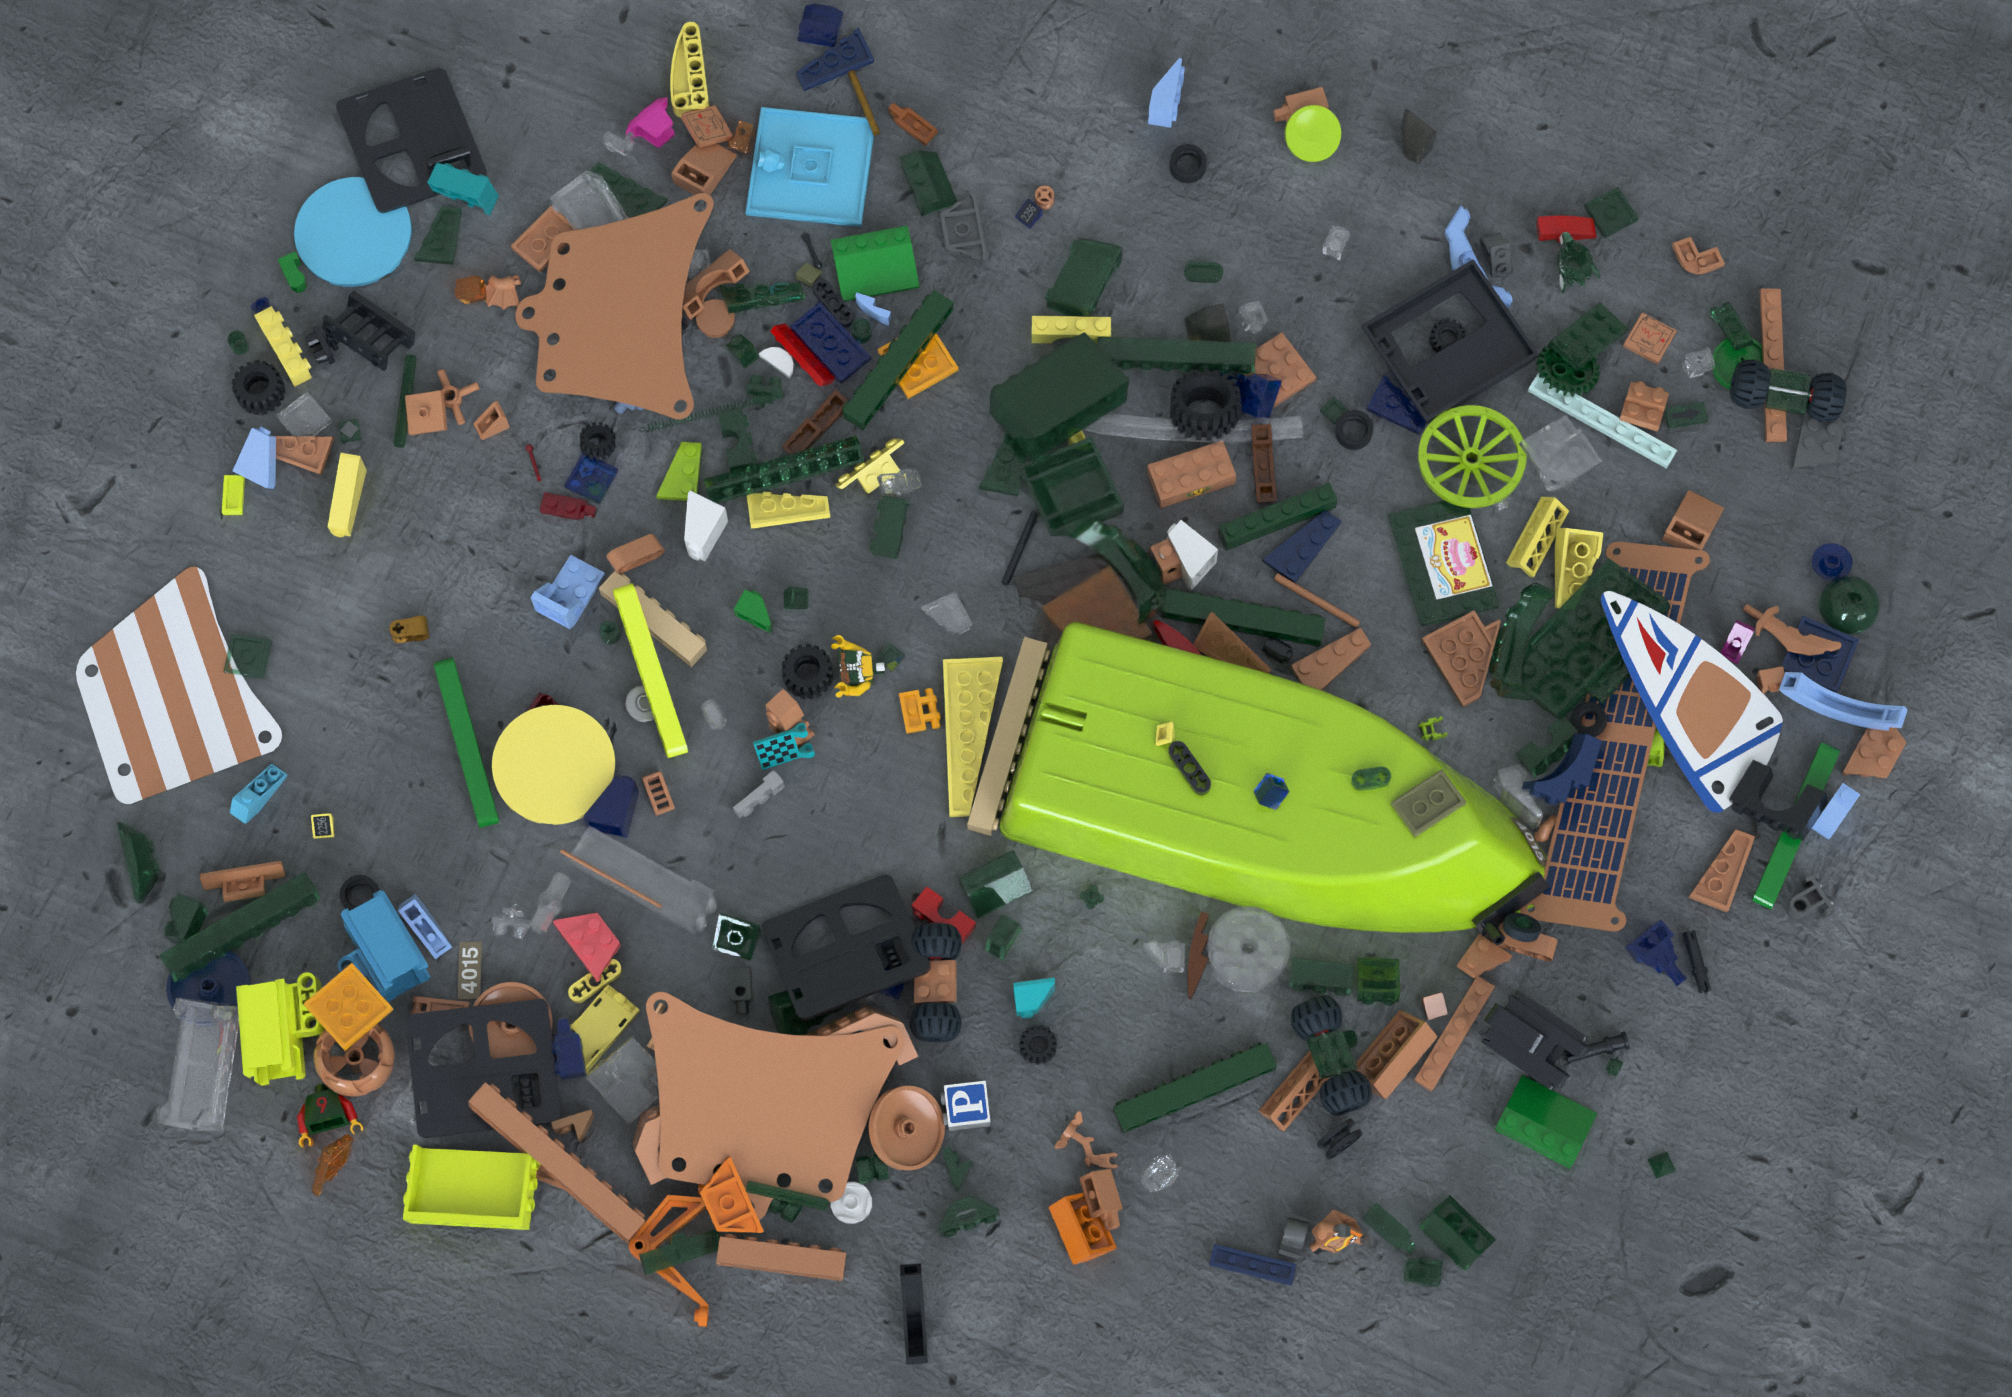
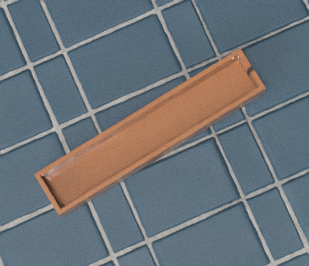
M485 1082L468 1101L469 1108L521 1153H527L540 1164L539 1168L628 1244L644 1225L645 1215L637 1208L632 1210L628 1206L626 1198L621 1194L616 1196L612 1192V1187L605 1180L600 1182L596 1178L597 1174L590 1167L584 1168L580 1165L581 1160L572 1152L568 1154L564 1151L565 1146L556 1138L554 1140L548 1137L549 1132L541 1125L535 1126L532 1123L533 1118L525 1111L520 1113L515 1102L509 1097L504 1099L501 1096V1091L494 1084L488 1085Z

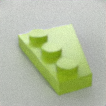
M681 442L657 493V499L687 501L689 491L697 494L702 451L701 443Z

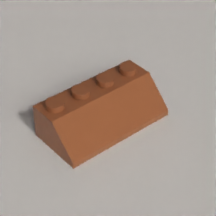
M1399 1010L1349 1071L1361 1072L1368 1079L1372 1093L1386 1100L1438 1036L1425 1021Z

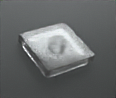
M305 392L276 415L291 435L298 437L314 436L332 422L331 418L308 392Z

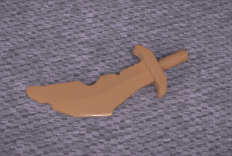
M1746 604L1743 608L1744 612L1758 620L1755 629L1756 636H1760V632L1764 628L1772 633L1785 646L1788 652L1810 656L1824 654L1825 651L1832 652L1841 648L1840 642L1831 641L1812 634L1803 636L1799 633V629L1791 626L1787 627L1785 623L1774 617L1775 614L1779 613L1778 606L1767 609L1764 614L1749 604Z

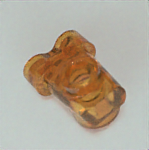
M740 120L733 139L729 140L728 147L749 154L752 146L750 145V139L754 134L753 124ZM742 128L746 130L745 135L741 134Z

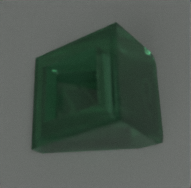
M792 586L785 589L784 609H808V589Z

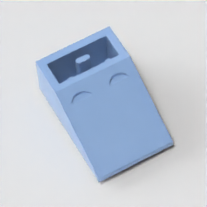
M1182 58L1175 62L1153 88L1148 124L1171 128L1172 121H1176L1181 87L1184 81L1185 66H1182Z

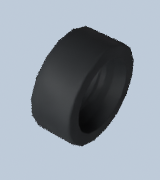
M1180 145L1171 154L1169 166L1171 174L1181 183L1189 184L1200 180L1206 170V155L1196 145ZM1183 155H1192L1199 160L1200 165L1196 171L1187 173L1178 169L1177 160Z
M1350 410L1339 417L1336 423L1335 436L1341 446L1350 450H1358L1367 446L1373 433V423L1367 414L1358 410ZM1356 420L1363 423L1366 429L1363 438L1352 440L1344 436L1342 428L1345 422Z
M355 875L343 883L340 889V899L346 909L348 908L351 911L356 908L348 899L349 891L355 885L365 884L369 886L372 891V899L374 898L373 894L379 891V887L372 878L365 875Z

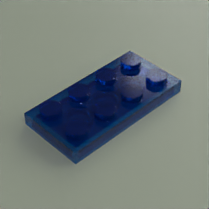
M821 302L790 325V329L840 383H843L871 360V356Z

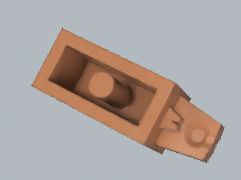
M1323 87L1285 96V103L1282 105V108L1274 110L1275 122L1283 120L1287 122L1295 111L1309 105H1318L1329 110Z
M1111 1169L1092 1171L1080 1177L1091 1218L1101 1217L1106 1231L1118 1228L1120 1226L1118 1211L1123 1208Z

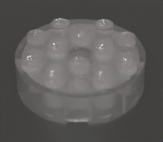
M1239 907L1226 912L1215 922L1209 933L1206 955L1209 968L1220 983L1234 991L1254 993L1271 987L1283 975L1290 956V939L1284 925L1272 913L1257 907ZM1243 947H1251L1254 952L1247 954L1242 949Z

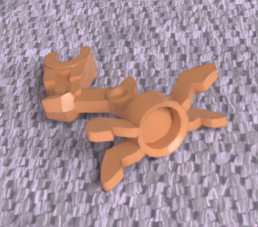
M1078 1111L1074 1116V1120L1067 1126L1054 1148H1065L1067 1140L1071 1137L1083 1146L1086 1155L1084 1161L1088 1167L1092 1164L1098 1166V1168L1116 1169L1118 1165L1110 1164L1109 1159L1117 1157V1153L1094 1155L1090 1146V1142H1093L1094 1138H1085L1075 1131L1077 1126L1083 1123L1082 1114Z

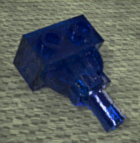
M1227 374L1229 376L1228 381L1233 379L1236 382V386L1240 389V404L1243 406L1241 411L1255 418H1270L1282 381L1268 374L1248 376L1239 374L1237 378Z
M1661 919L1638 935L1625 948L1637 963L1643 962L1645 965L1655 968L1658 973L1666 972L1675 985L1678 986L1687 977L1683 975L1675 963L1678 957L1674 953V946L1671 941L1674 934Z

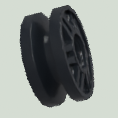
M1352 1118L1336 1126L1317 1142L1316 1145L1319 1149L1330 1146V1149L1325 1154L1327 1160L1346 1150L1363 1135L1360 1129L1353 1132L1349 1131L1355 1123Z

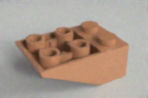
M717 143L698 148L696 144L681 158L672 171L673 183L693 195L699 193L711 195L737 155Z
M1688 490L1662 541L1676 548L1703 550L1724 507Z

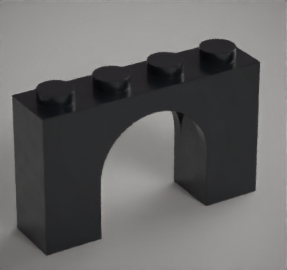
M1753 760L1729 798V801L1733 803L1731 805L1732 810L1737 814L1750 816L1757 823L1763 822L1775 831L1781 830L1792 839L1798 838L1804 841L1828 802L1826 792L1807 784L1801 796L1792 807L1782 811L1768 809L1761 803V798L1774 777L1771 767Z

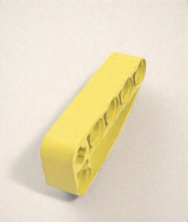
M687 22L683 25L672 58L670 75L671 103L673 112L678 117H681L686 112L709 107L699 26L695 22ZM690 32L695 33L694 35H687ZM693 49L698 50V51H696V52H694V53H691V52H690V51L693 50ZM693 67H700L697 70L692 69ZM696 84H701L700 87H694ZM678 104H685L683 107H677Z

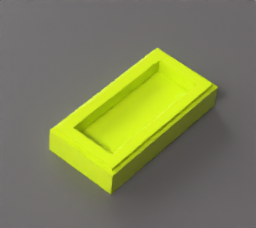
M224 475L223 515H243L245 477L241 475Z

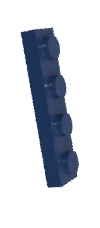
M1217 1244L1213 1246L1209 1266L1289 1286H1292L1297 1265Z

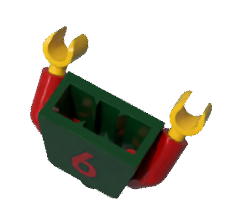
M325 1084L316 1085L315 1093L307 1095L305 1104L302 1105L297 1115L299 1133L302 1134V1137L299 1139V1145L304 1148L303 1141L307 1138L309 1146H313L314 1141L312 1137L308 1136V1132L310 1135L344 1127L349 1125L348 1121L352 1124L350 1127L352 1134L355 1135L353 1131L355 1125H359L363 1132L362 1124L356 1120L358 1116L352 1102L344 1095H337L332 1089L328 1090Z

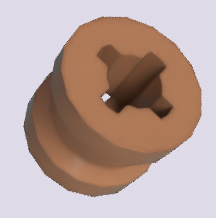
M1040 186L1035 191V204L1038 208L1046 210L1053 206L1054 191L1051 187Z

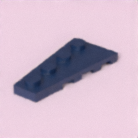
M858 27L853 31V34L847 38L844 37L839 41V44L832 49L829 48L818 59L815 58L798 70L796 76L803 91H807L848 74L851 70L855 71L874 63V58Z
M1323 511L1263 558L1262 562L1280 575L1296 583L1341 525L1342 521L1328 511Z

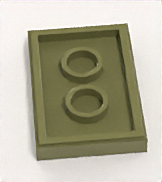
M1441 769L1391 802L1390 805L1413 837L1416 838L1466 805L1467 802L1443 769Z

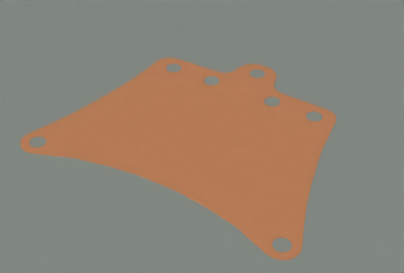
M699 193L664 208L602 226L562 232L554 237L551 243L544 289L539 294L524 298L519 303L515 313L516 322L521 329L534 331L539 336L536 386L540 391L583 395L621 402L679 420L691 414L694 408V401L684 369L681 332L682 307L686 280L694 250L714 206L710 195ZM698 200H705L707 203L706 209L702 212H697L694 209V204ZM561 243H568L570 245V250L565 255H560L557 251ZM562 278L566 282L565 287L559 291L553 288L554 281ZM527 307H532L535 310V314L531 319H525L522 316L523 310ZM551 333H557L560 337L556 345H549L547 343V337ZM553 369L556 372L555 379L549 382L545 381L543 378L545 371ZM679 400H684L687 403L686 410L681 413L674 410L675 403Z
M665 992L652 994L647 1000L646 1012L652 1035L658 1076L661 1121L659 1169L661 1173L670 1179L705 1185L714 1175V1167L722 1164L728 1157H731L747 1195L755 1206L754 1210L759 1220L765 1216L770 1202L777 1197L784 1196L834 1202L840 1199L844 1194L854 1155L871 1110L886 1078L904 1048L905 1037L903 1032L896 1027L887 1026L849 1035L800 1036L773 1033L733 1024L702 1013ZM659 999L665 1000L668 1004V1010L663 1014H658L654 1010L653 1005ZM887 1034H894L897 1037L898 1042L894 1048L884 1046L883 1039ZM677 1157H681L686 1161V1168L681 1172H677L672 1168V1161ZM782 1173H786L791 1177V1184L786 1188H782L777 1184V1177ZM822 1179H829L832 1182L833 1188L829 1193H822L819 1190L818 1184Z

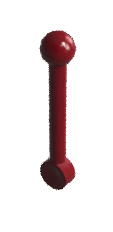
M527 444L525 449L529 452L537 481H542L533 455V446Z

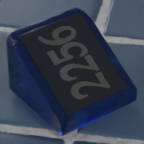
M1027 199L1015 215V218L1030 229L1043 216V210L1030 199Z

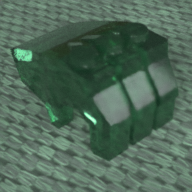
M1423 1257L1420 1259H1408L1405 1265L1404 1281L1425 1287H1438L1441 1284L1443 1262L1435 1259V1261L1427 1260Z

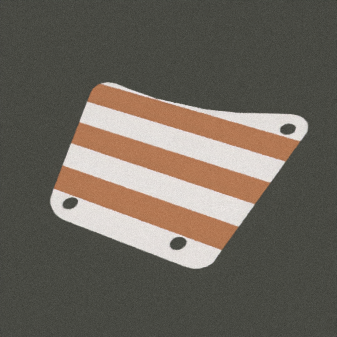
M189 567L182 571L91 646L79 659L76 670L77 683L115 797L124 804H132L272 752L281 742L282 732L279 725L250 690L235 665L216 619L207 578L198 567ZM90 664L98 667V673L94 677H88L85 674V668ZM266 730L271 733L272 738L270 742L264 744L258 740L260 732ZM123 763H127L131 767V772L127 776H121L118 773V767Z

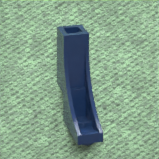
M1574 734L1570 748L1561 764L1544 778L1535 781H1524L1522 790L1529 792L1528 795L1533 798L1545 799L1544 802L1549 805L1556 806L1557 803H1566L1570 788L1589 787L1602 740L1588 734Z

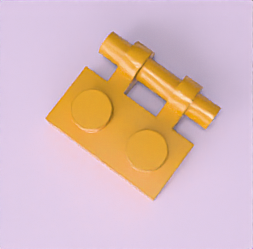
M932 688L925 690L926 696L920 697L919 690L899 693L906 734L926 730L925 722H931L932 729L940 728L939 720L941 718L940 713L937 712V698ZM922 705H928V714H923Z

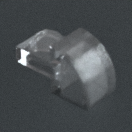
M901 469L898 473L880 474L877 477L882 495H894L895 498L910 495L923 487L918 469Z

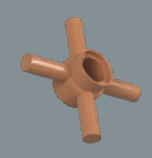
M439 370L437 374L443 386L441 391H444L445 406L452 408L458 425H462L465 423L459 407L462 403V397L479 390L480 387L477 382L461 389L450 385L445 370ZM455 394L452 400H447L449 395Z

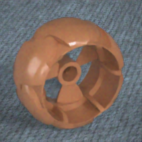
M379 1023L357 1040L346 1051L345 1057L331 1056L330 1051L336 1041L325 1029L320 1034L314 1050V1065L320 1079L335 1093L349 1097L363 1096L380 1088L391 1075L394 1067L395 1049L389 1034ZM369 1036L379 1047V1062L366 1059L361 1050ZM348 1064L351 1071L354 1073L362 1072L363 1075L359 1076V1080H346L339 1077L337 1072Z

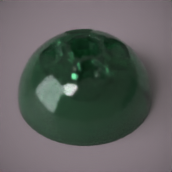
M1843 576L1831 581L1820 595L1819 609L1824 621L1831 628L1845 634H1857L1867 630L1873 625L1879 614L1880 604L1875 589L1866 580L1856 576Z

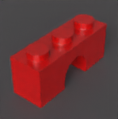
M926 886L912 904L913 915L921 921L925 919L929 923H945L955 926L961 935L963 945L975 930L976 922L960 910L953 918H942L938 914V910L943 905V898Z

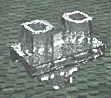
M512 904L511 909L503 908V914L509 915V917L495 915L492 916L491 923H494V934L505 936L507 927L513 926V937L524 939L528 929L532 926V921L516 918V916L523 918L524 911H518V905Z

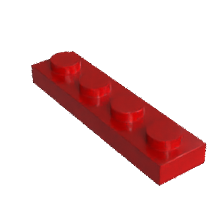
M786 323L773 326L770 332L775 336L776 341L785 347L788 354L795 358L800 367L813 378L817 385L822 387L833 383L836 378Z

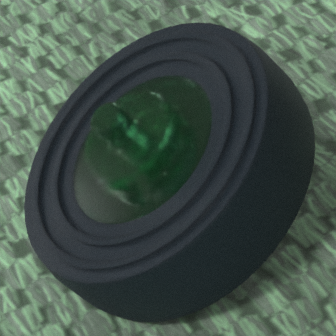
M1511 913L1504 920L1503 930L1515 940L1533 942L1540 935L1541 925L1529 915Z

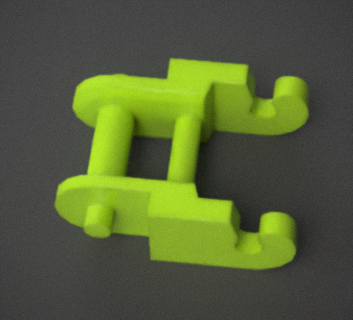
M1440 716L1438 719L1434 717L1428 719L1425 723L1421 722L1418 725L1419 728H1422L1424 734L1421 738L1427 741L1429 738L1436 740L1447 737V732L1437 734L1433 727V723L1442 721L1443 717ZM1427 726L1431 727V734L1427 733Z

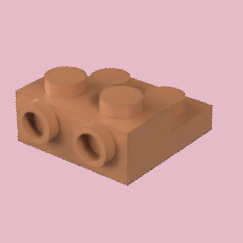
M1642 381L1631 382L1619 420L1658 432L1669 393L1665 392L1661 387H1648Z

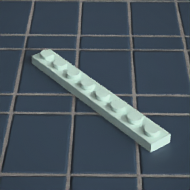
M1540 373L1537 374L1528 392L1667 469L1677 452L1676 449L1630 423L1619 420V417L1576 393L1574 397L1570 395V392H1567L1566 396L1563 395L1561 390L1556 393V388L1549 389L1550 384H1543L1545 378H1539Z

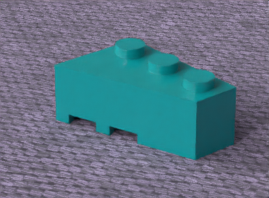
M436 163L427 182L434 192L455 201L456 199L468 202L467 206L471 208L474 205L484 210V214L489 216L499 197L487 176L482 174L477 176L467 169L462 168L459 170L448 163Z

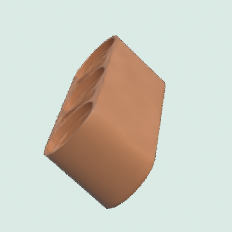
M648 534L613 549L607 554L606 558L617 574H621L660 557L665 550L654 534Z
M1503 923L1500 924L1499 930L1504 935L1505 940L1497 946L1540 960H1553L1558 943L1557 939L1540 934L1537 940L1533 942L1518 941L1508 936L1503 930Z

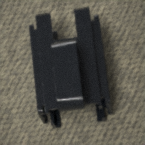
M1517 990L1515 995L1511 994L1508 996L1509 1002L1505 1008L1495 1003L1484 1019L1492 1027H1489L1482 1034L1487 1037L1482 1040V1043L1550 1090H1553L1555 1085L1560 1088L1563 1087L1570 1075L1556 1066L1555 1063L1565 1049L1581 1059L1589 1049V1046L1579 1039L1585 1042L1588 1037L1520 990Z

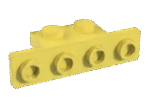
M898 438L889 440L885 444L886 447L881 451H874L870 455L869 460L855 465V470L850 474L845 473L838 478L839 482L835 484L836 487L843 489L857 479L865 492L871 493L900 471L890 454L905 442Z

